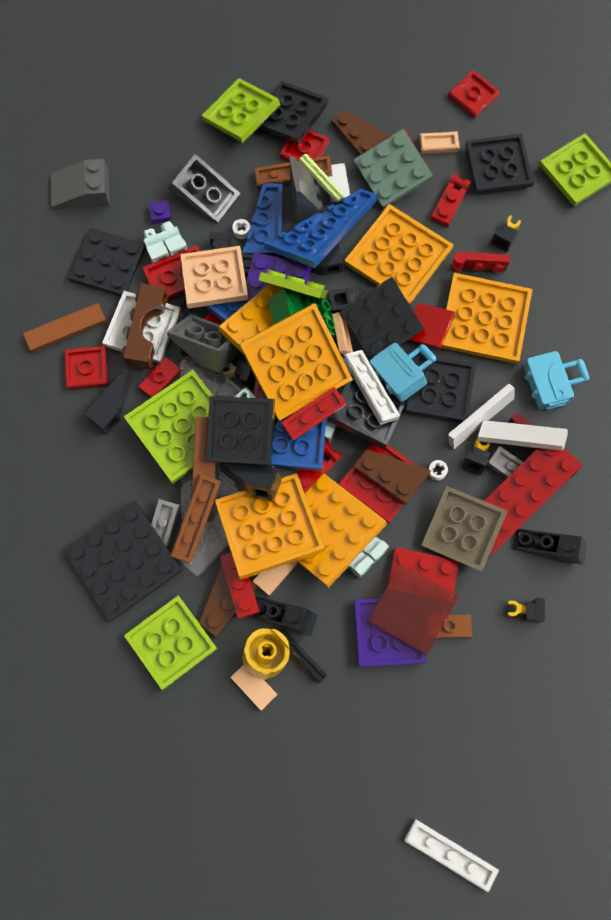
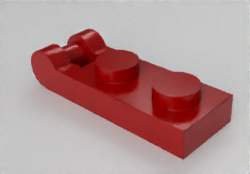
M455 174L452 175L431 216L432 221L449 227L471 183L467 179L464 181L458 178L459 176ZM454 186L461 187L460 191L454 189Z
M457 252L454 255L451 269L454 272H460L462 269H472L473 271L490 270L498 273L507 270L510 263V255Z
M328 442L324 443L323 456L327 454L330 460L326 462L323 459L322 471L300 469L297 472L304 494L323 474L326 475L343 456L339 451H334L331 448L332 445Z

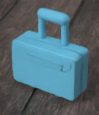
M393 343L370 360V364L378 379L386 385L388 393L394 394L400 402H403L427 384L422 370L435 362L436 356L424 344L407 355L397 343ZM421 352L427 358V361L418 367L411 359Z
M557 351L530 357L523 366L526 374L525 379L529 382L532 390L531 396L535 399L539 410H550L565 406L574 397L571 385L587 382L590 378L582 359L562 364ZM576 366L580 378L569 380L565 368Z

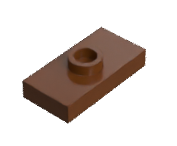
M471 615L426 616L427 638L472 637Z

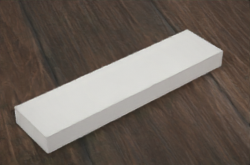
M363 351L345 354L343 360L379 424L398 420L400 417L398 411Z
M507 384L448 434L449 445L453 449L458 447L482 426L483 420L489 421L513 401L514 387Z
M483 420L478 439L483 442L563 451L568 431L562 428Z
M416 819L404 839L405 842L489 892L499 871Z

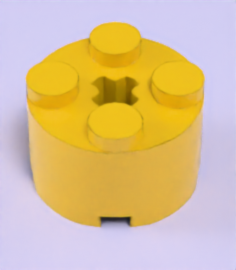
M259 629L249 636L243 649L242 660L246 670L251 675L263 680L277 676L289 659V642L278 630ZM268 651L270 653L269 656L262 655V652Z

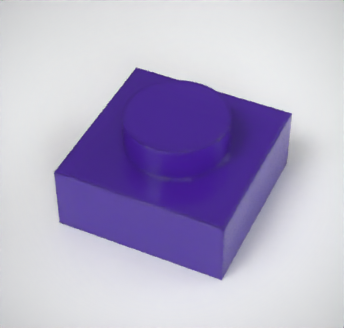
M168 200L149 203L152 224L171 221Z

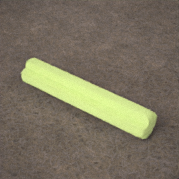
M304 154L299 159V163L335 202H339L344 194L307 154Z

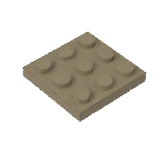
M446 486L422 546L479 571H483L508 511Z

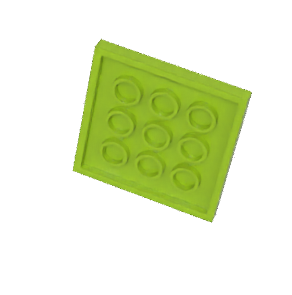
M194 370L124 416L172 484L193 470L196 416L209 417L210 396L213 395Z

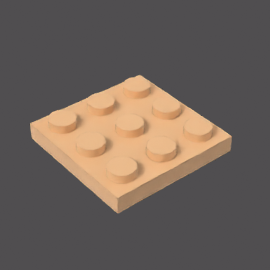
M240 246L181 254L188 308L249 300Z

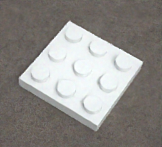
M127 291L123 292L102 342L103 346L121 352L123 346H126L128 340L126 338L127 328L131 327L132 324L131 311L133 308L135 309L137 303L135 302L136 294ZM166 303L164 314L153 317L145 325L143 336L153 343L155 349L153 362L160 363L170 341L167 332L176 325L180 315V307Z

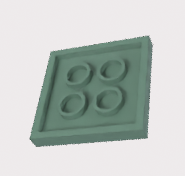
M404 129L354 159L356 166L372 192L377 194V200L383 209L433 179L432 173Z

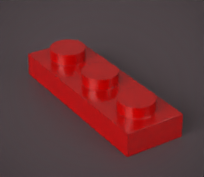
M333 387L281 422V425L294 441L346 406V402L336 388Z
M232 552L221 555L220 558L238 619L259 614L260 611L250 577L240 580Z

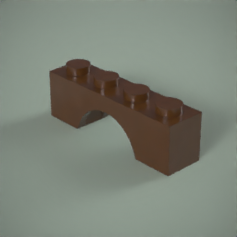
M141 283L140 290L136 291L135 302L137 303L135 309L133 308L131 311L132 324L131 327L127 328L126 338L128 340L126 346L122 348V358H124L127 366L151 370L155 349L153 343L143 336L145 325L150 319L164 314L168 299L165 287Z

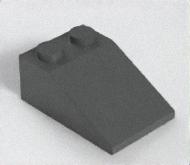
M196 154L193 155L167 188L182 202L218 223L240 194Z
M289 157L290 192L296 223L298 224L318 212H323L321 200L318 201L317 199L319 187L318 184H314L313 176L294 157Z
M105 159L83 160L51 173L52 209L110 205L109 171Z
M191 314L167 332V336L195 361L212 371L220 372L241 354V351L218 331L219 324Z

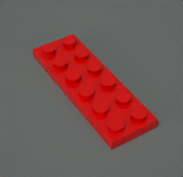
M538 448L484 500L508 511L490 556L583 466L565 448L563 451Z

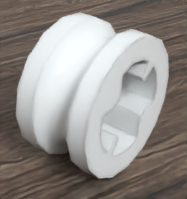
M238 219L233 223L234 236L238 239L247 238L250 231V224L247 220ZM243 227H245V231H238V228L242 229Z
M441 460L433 461L428 470H431L429 477L435 481L444 479L448 472L446 463ZM435 466L443 469L440 475H436L437 472L433 473Z

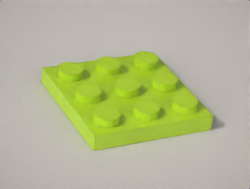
M239 78L202 114V118L208 124L243 143L277 109L280 101L278 98Z
M586 133L542 159L539 163L542 170L574 207L611 184V162Z
M269 269L267 273H260V281L314 297L327 298L328 291L324 290V285L310 281L306 285L304 284L305 280L289 275L285 279L286 274Z
M179 595L124 635L162 690H165L217 650V647Z

